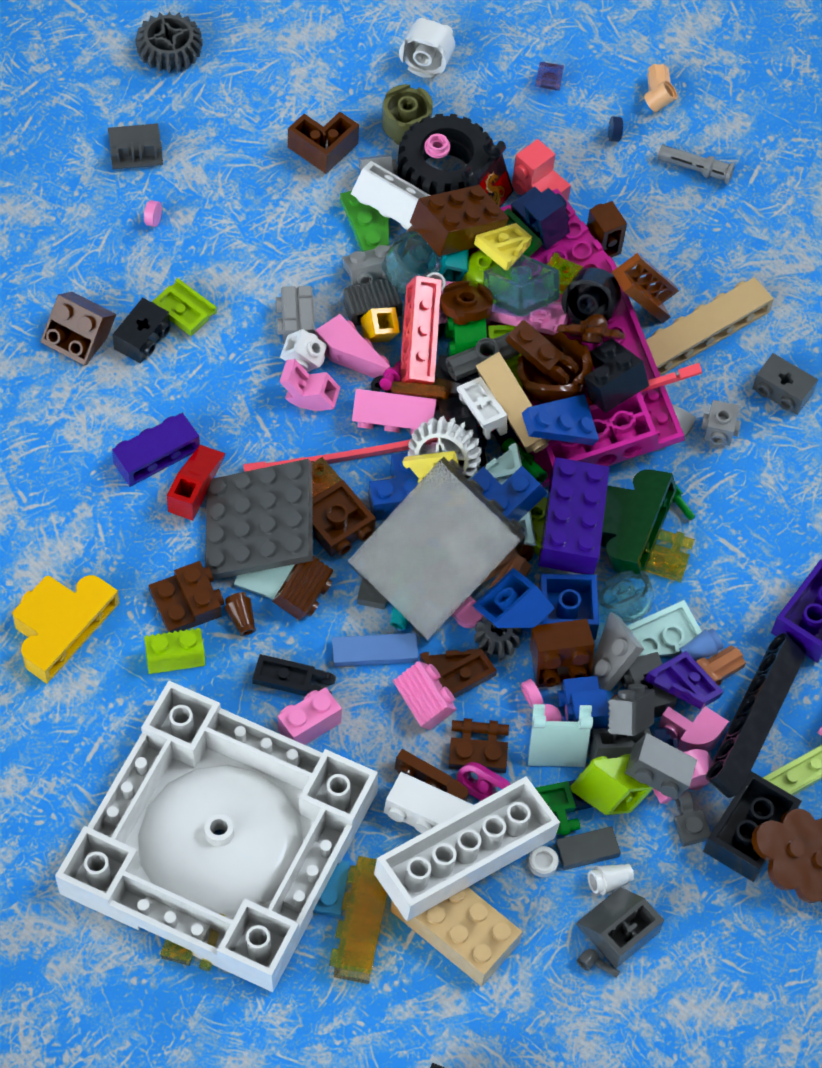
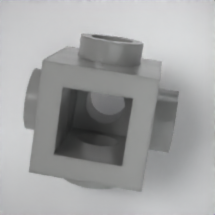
M712 400L709 414L704 413L701 429L705 430L704 441H709L716 445L730 446L732 437H738L741 421L736 420L739 405Z

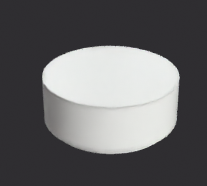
M540 846L531 852L528 864L534 875L549 877L557 870L559 859L557 853L552 848Z

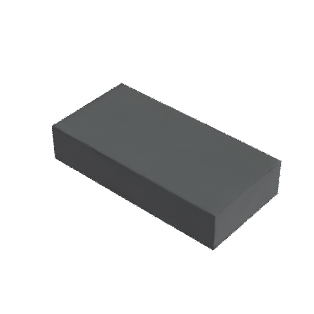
M612 826L557 839L555 843L563 870L618 858L621 854Z

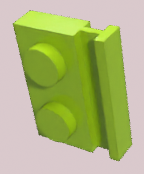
M178 278L172 286L169 285L152 301V303L169 311L170 321L190 336L208 322L210 316L217 313L215 305Z

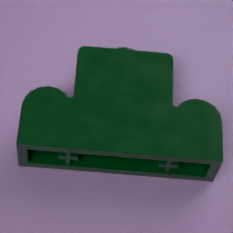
M642 470L633 478L634 490L607 486L600 546L606 547L611 567L615 572L642 578L677 490L672 473Z

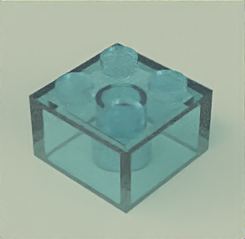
M524 254L507 271L499 265L484 271V286L492 292L493 304L514 313L516 316H527L530 312L546 307L549 303L560 299L559 270Z

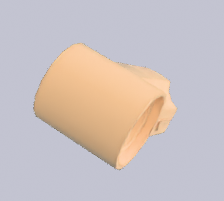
M653 64L648 68L649 91L644 94L647 105L654 112L660 111L678 98L677 92L670 82L669 68L665 64Z

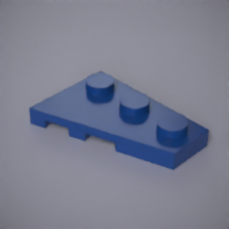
M585 394L531 406L522 412L529 437L592 446L599 440Z

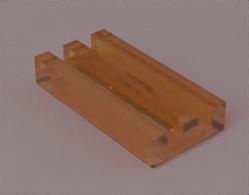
M392 382L391 392L394 394L433 399L449 398V390L445 386Z

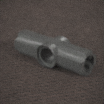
M511 332L494 339L482 338L475 347L446 358V365L452 379L457 381L478 372L476 365L500 352L504 360L520 355L518 351L505 341ZM488 353L491 356H484L482 354Z

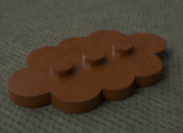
M798 808L786 812L779 822L771 820L760 823L755 827L752 833V845L760 857L769 861L768 874L774 886L785 891L794 889L798 897L806 903L822 902V818L815 820L809 812Z

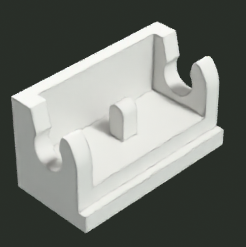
M481 377L457 387L460 401L462 404L467 405L483 428V435L486 439L491 438L490 433L495 428L500 436L507 433V414Z

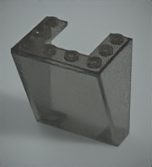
M445 457L429 471L348 560L349 566L368 585L371 584L408 620V625L427 644L523 550L525 540L524 528L515 519L509 521L502 514L504 512L502 506L494 499L489 501L482 494L484 489L474 479L468 481L462 474L464 470L455 460L451 459L448 461Z

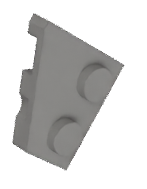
M611 612L607 618L592 667L593 676H597L598 683L603 689L608 691L613 689L644 650L618 614Z

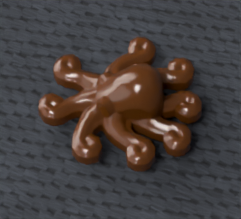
M592 314L585 321H581L579 325L560 324L557 326V332L582 337L581 342L602 344L603 339H625L624 332L608 329V322L604 315Z

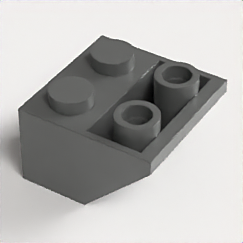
M620 887L581 918L576 925L611 964L617 968L660 933L664 919L645 898Z

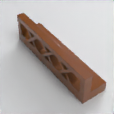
M636 253L612 271L624 293L659 321L664 323L671 318L663 303L679 292L674 283L641 255Z

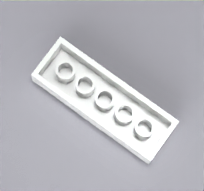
M526 776L378 857L374 875L405 920L409 921L553 840L560 821Z

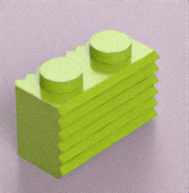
M198 627L196 630L191 628L190 631L187 629L185 631L180 630L179 632L174 631L173 633L169 631L167 634L163 632L161 635L157 633L156 636L151 634V636L146 635L144 637L149 674L205 666L202 633Z

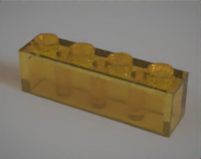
M358 856L356 866H350L347 882L352 883L351 892L344 893L341 910L346 911L345 920L338 921L335 938L340 939L339 948L332 949L329 966L334 967L335 978L365 984L370 983L388 895L374 875L377 859Z

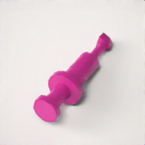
M401 361L396 362L392 368L386 369L383 373V378L379 382L383 390L388 391L393 385L400 382Z

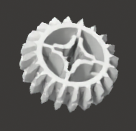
M444 415L438 421L432 417L428 423H421L419 428L414 430L412 438L408 443L410 448L408 456L455 451L457 460H464V463L459 465L463 483H466L476 473L477 467L481 462L482 448L478 447L479 438H472L473 429L466 431L464 429L465 422L460 425L455 424V417L450 422H447ZM432 438H438L437 442H432L431 445H425V442L427 440Z

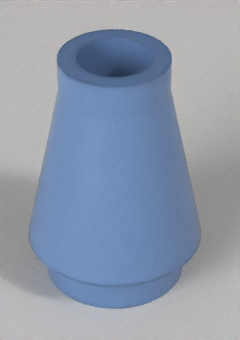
M713 628L708 631L705 629L685 646L679 648L680 654L687 651L694 660L717 655L718 651L723 649V644Z

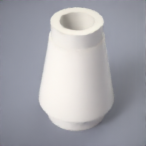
M630 864L595 866L593 870L588 872V883L595 894L605 895L634 880V873Z

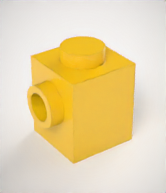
M395 307L370 309L360 318L363 337L369 339L371 343L389 342L400 333Z

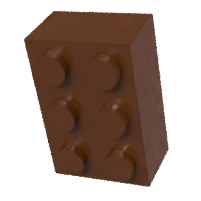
M480 185L419 198L410 223L437 255L443 256L476 248L477 246L474 244L476 235L506 226L509 217Z

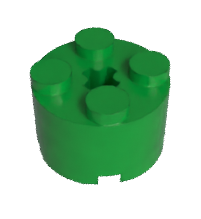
M447 316L445 337L450 338L449 348L446 350L447 357L475 347L480 339L487 337L485 318L468 322L466 325H458L453 322V318Z

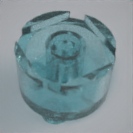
M414 231L403 233L397 238L381 265L390 283L396 287L399 293L405 295L407 283L415 276L427 277L430 273H438L442 266L441 260L443 259V256H438L424 238L416 235L417 232Z

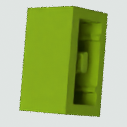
M630 754L607 759L606 756H601L591 760L589 766L579 774V777L570 786L573 793L605 815L631 813L654 788L640 783L635 778L625 774Z

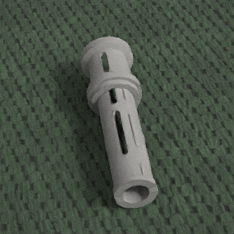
M665 144L661 145L658 154V160L702 172L705 178H717L723 180L725 184L730 183L735 168L734 162L730 164L716 160L714 156L701 157L666 146Z

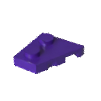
M687 651L651 670L645 678L647 682L699 709L719 699L724 692Z

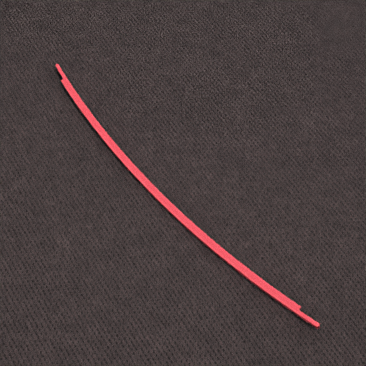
M700 363L678 369L679 375L673 372L648 380L649 386L641 392L702 374ZM586 398L588 406L593 405L590 398ZM432 438L427 440L425 442V445H431L432 442H437L438 438ZM410 440L278 462L243 464L244 472L304 459H309L312 466L337 463L409 450L408 443Z

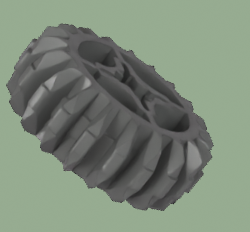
M170 11L167 15H162L159 12L158 17L150 15L149 21H143L142 27L138 28L137 38L135 39L137 53L141 56L143 63H148L150 69L157 67L158 72L162 69H166L168 73H170L171 69H176L179 72L181 67L188 69L190 63L195 64L197 57H200L203 46L200 28H197L196 22H190L189 16L182 18L180 12L176 15H172Z

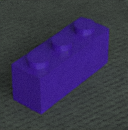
M182 412L176 416L166 418L161 424L153 428L143 430L138 436L128 441L125 440L117 444L112 449L113 463L129 487L192 455L200 445V438Z

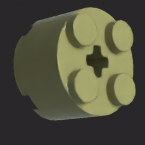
M408 84L393 87L385 95L382 105V128L396 144H400L404 133L410 130V126L415 122L421 123V119L428 116L432 118L433 101L429 93L420 87L415 89L410 88Z

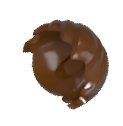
M558 332L554 336L545 335L544 337L563 352L565 356H570L579 366V371L575 375L568 374L570 380L567 384L559 385L547 374L544 375L522 355L519 357L517 367L519 380L530 395L544 403L580 395L586 388L584 376L593 371V360L588 345H582L577 339L570 340L563 332Z

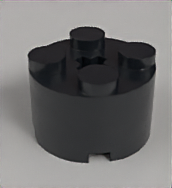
M600 268L581 269L573 277L562 295V309L572 319L571 322L573 324L579 325L581 321H585L592 314L604 315L608 322L620 303L621 289L612 273Z

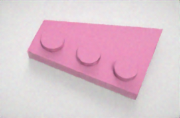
M493 298L492 315L488 320L516 327L524 319L538 332L555 335L558 333L557 326L560 324L567 325L569 316L567 313H564L561 302Z

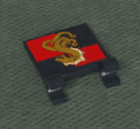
M488 138L483 144V148L491 157L482 169L477 168L474 173L470 165H466L461 171V176L470 186L480 185L501 208L514 191L503 158L506 145L503 141H499L495 146L492 138Z

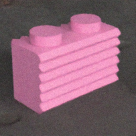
M418 661L394 679L393 683L422 728L431 730L455 712L457 708L454 706L453 701L455 698L451 691L440 684L438 679L441 676L438 670L432 664L428 665Z

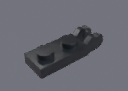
M260 654L252 678V684L306 696L314 690L320 691L323 689L320 686L311 685L312 679L317 683L332 685L335 683L336 676L332 673L315 669L314 666Z

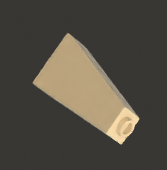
M500 352L476 365L480 377L506 412L511 428L527 453L532 451L537 453L545 449L549 445V439L528 436L522 412L531 407L532 404Z

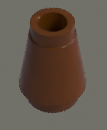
M245 592L235 593L227 597L224 609L239 631L240 636L254 633L256 628L251 598L247 597Z

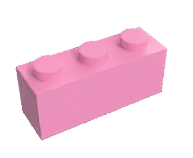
M356 389L352 421L358 422V428L373 429L374 424L384 426V431L400 433V428L411 429L410 434L412 435L421 423H428L429 419L435 417L437 400Z

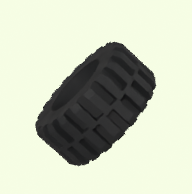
M436 114L433 118L428 116L421 119V123L417 121L411 125L410 130L404 133L399 144L398 176L429 195L471 187L461 176V171L464 167L454 171H443L430 166L426 162L431 157L425 152L424 147L426 140L431 135L438 133L446 136L450 142V152L448 155L457 157L466 165H470L473 173L477 168L482 169L491 158L483 148V144L491 137L486 131L483 132V128L477 123L472 124L469 118H458L456 114H450V116Z

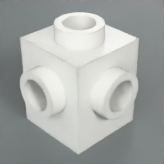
M301 329L287 336L280 358L285 361L296 359L309 372L323 364L327 344L319 340L315 334Z

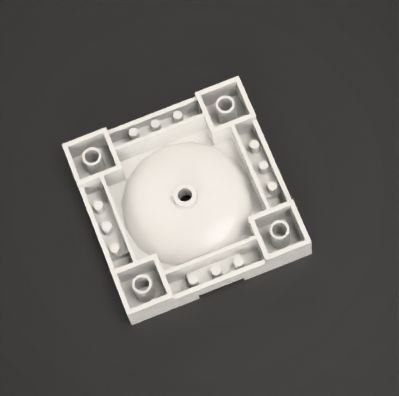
M168 681L141 727L142 734L88 827H83L56 873L55 878L59 893L136 930L143 928L192 951V955L274 992L313 917V910L337 864L340 865L378 792V772L325 749L323 753L226 711L215 700ZM220 829L226 831L222 835L213 834L214 831Z

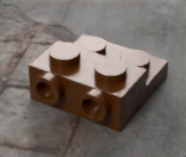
M341 480L313 498V531L315 532V539L330 557L337 553L339 556L346 554L352 548V543L359 539L364 542L373 535L376 524L375 516L344 480Z
M201 561L174 570V576L148 585L149 592L167 632L185 631L186 629L222 617L221 606L224 605L223 596L219 589L213 590L211 585L214 582L212 572L208 566L203 568Z

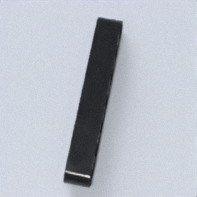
M786 633L778 635L769 645L706 774V779L727 798L735 796L744 786L805 658L806 651Z

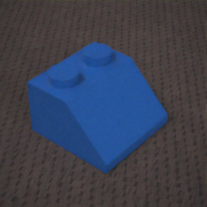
M514 568L472 605L476 611L497 628H534L539 623L545 621L555 609L541 590Z

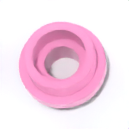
M433 134L425 142V152L430 157L443 158L450 152V142L442 134Z

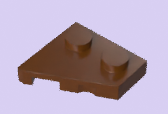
M468 649L465 652L452 650L440 655H429V652L420 654L421 662L428 665L432 664L438 670L441 676L438 679L442 687H447L454 698L497 674L496 668L482 649Z

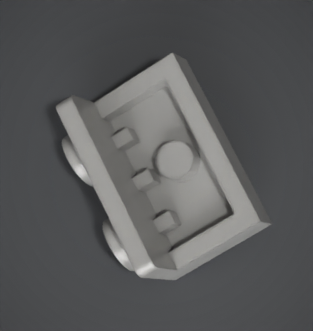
M380 245L372 250L356 251L342 257L343 267L351 277V285L370 284L378 279L390 280L393 278L395 283L402 281L401 259L391 245Z

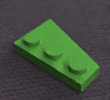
M352 191L340 193V201L360 250L364 252L375 249L380 245L388 246L389 218L381 215L379 210L372 206L360 203L355 196L351 195Z

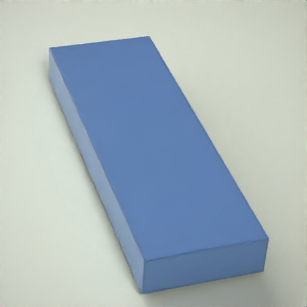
M416 633L332 637L334 667L418 662Z

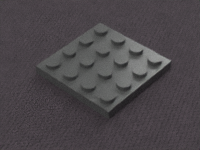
M309 459L217 477L211 480L207 489L205 567L208 566L214 580L313 561L312 463Z

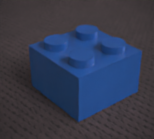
M541 574L538 588L555 609L539 625L587 619L593 640H596L599 628L597 575Z

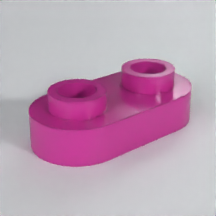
M476 762L465 764L457 774V781L465 785L469 790L468 793L480 801L495 794L496 787L504 789L511 785L505 778ZM471 772L477 774L478 780L471 777Z

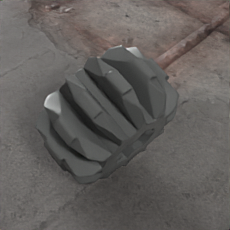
M484 616L482 621L478 622L475 626L476 634H474V641L479 643L478 649L488 650V658H491L493 654H497L501 660L504 657V653L512 656L514 648L520 646L521 628H497Z

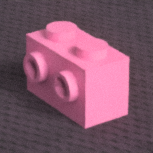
M326 687L320 691L314 690L307 694L300 703L295 706L288 705L279 713L278 731L281 735L306 745L341 724L342 708Z

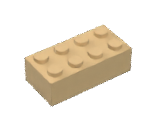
M469 887L409 921L405 920L394 902H391V912L481 987L520 944L523 931Z

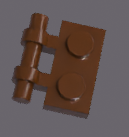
M464 718L463 721L452 720L451 731L462 732V738L451 737L448 768L461 769L467 763L476 762L493 772L506 773L508 742L497 741V735L508 736L509 725L498 724V721L489 720V723L472 722L471 718ZM471 733L488 734V740L471 739Z

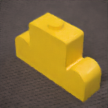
M88 575L78 581L75 593L51 576H45L32 591H27L22 597L20 604L12 612L15 628L28 637L21 645L25 668L48 684L120 604L118 590L101 578Z

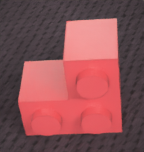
M539 139L516 154L512 187L519 195H524L533 187H536L541 193L549 187L551 190L558 189L568 201L571 185L553 170L556 154Z

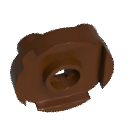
M457 281L448 284L443 289V294H441L440 308L447 316L453 318L455 324L466 325L468 322L489 318L492 315L493 294L486 286L479 283L478 287L469 286V281Z

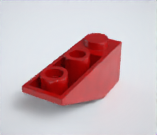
M199 445L178 472L167 494L168 512L192 521L194 520L207 494L210 482L215 478L225 457V453Z

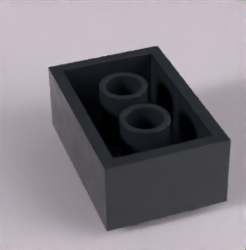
M750 771L744 786L735 795L709 836L703 852L754 882L767 862L753 848L752 833L755 827L760 823L771 820L779 822L786 812L798 809L802 801Z

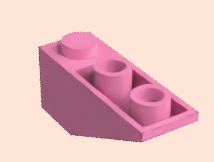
M341 314L315 330V335L319 340L327 344L324 355L331 362L373 378L383 376L385 370L391 368L388 359L383 355L380 356L374 350L370 340L363 338L357 332L355 325L350 320L347 321Z

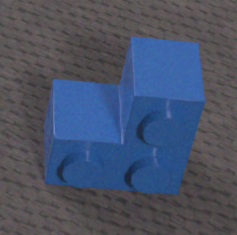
M408 452L391 455V479L369 481L368 500L371 513L375 516L376 521L409 514L428 496L427 491L417 482L419 478L410 467L406 469L403 466L402 461L408 456Z
M483 466L464 485L467 491L507 532L548 494L542 485L523 466L502 485Z
M597 676L563 679L562 688L557 691L559 707H564L565 716H562V721L578 722L580 705H592V728H607L608 718L610 717L607 713L610 710L608 709L606 690H600ZM592 729L590 730L589 741L591 740Z

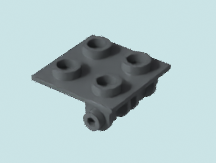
M158 123L108 128L112 169L163 165Z

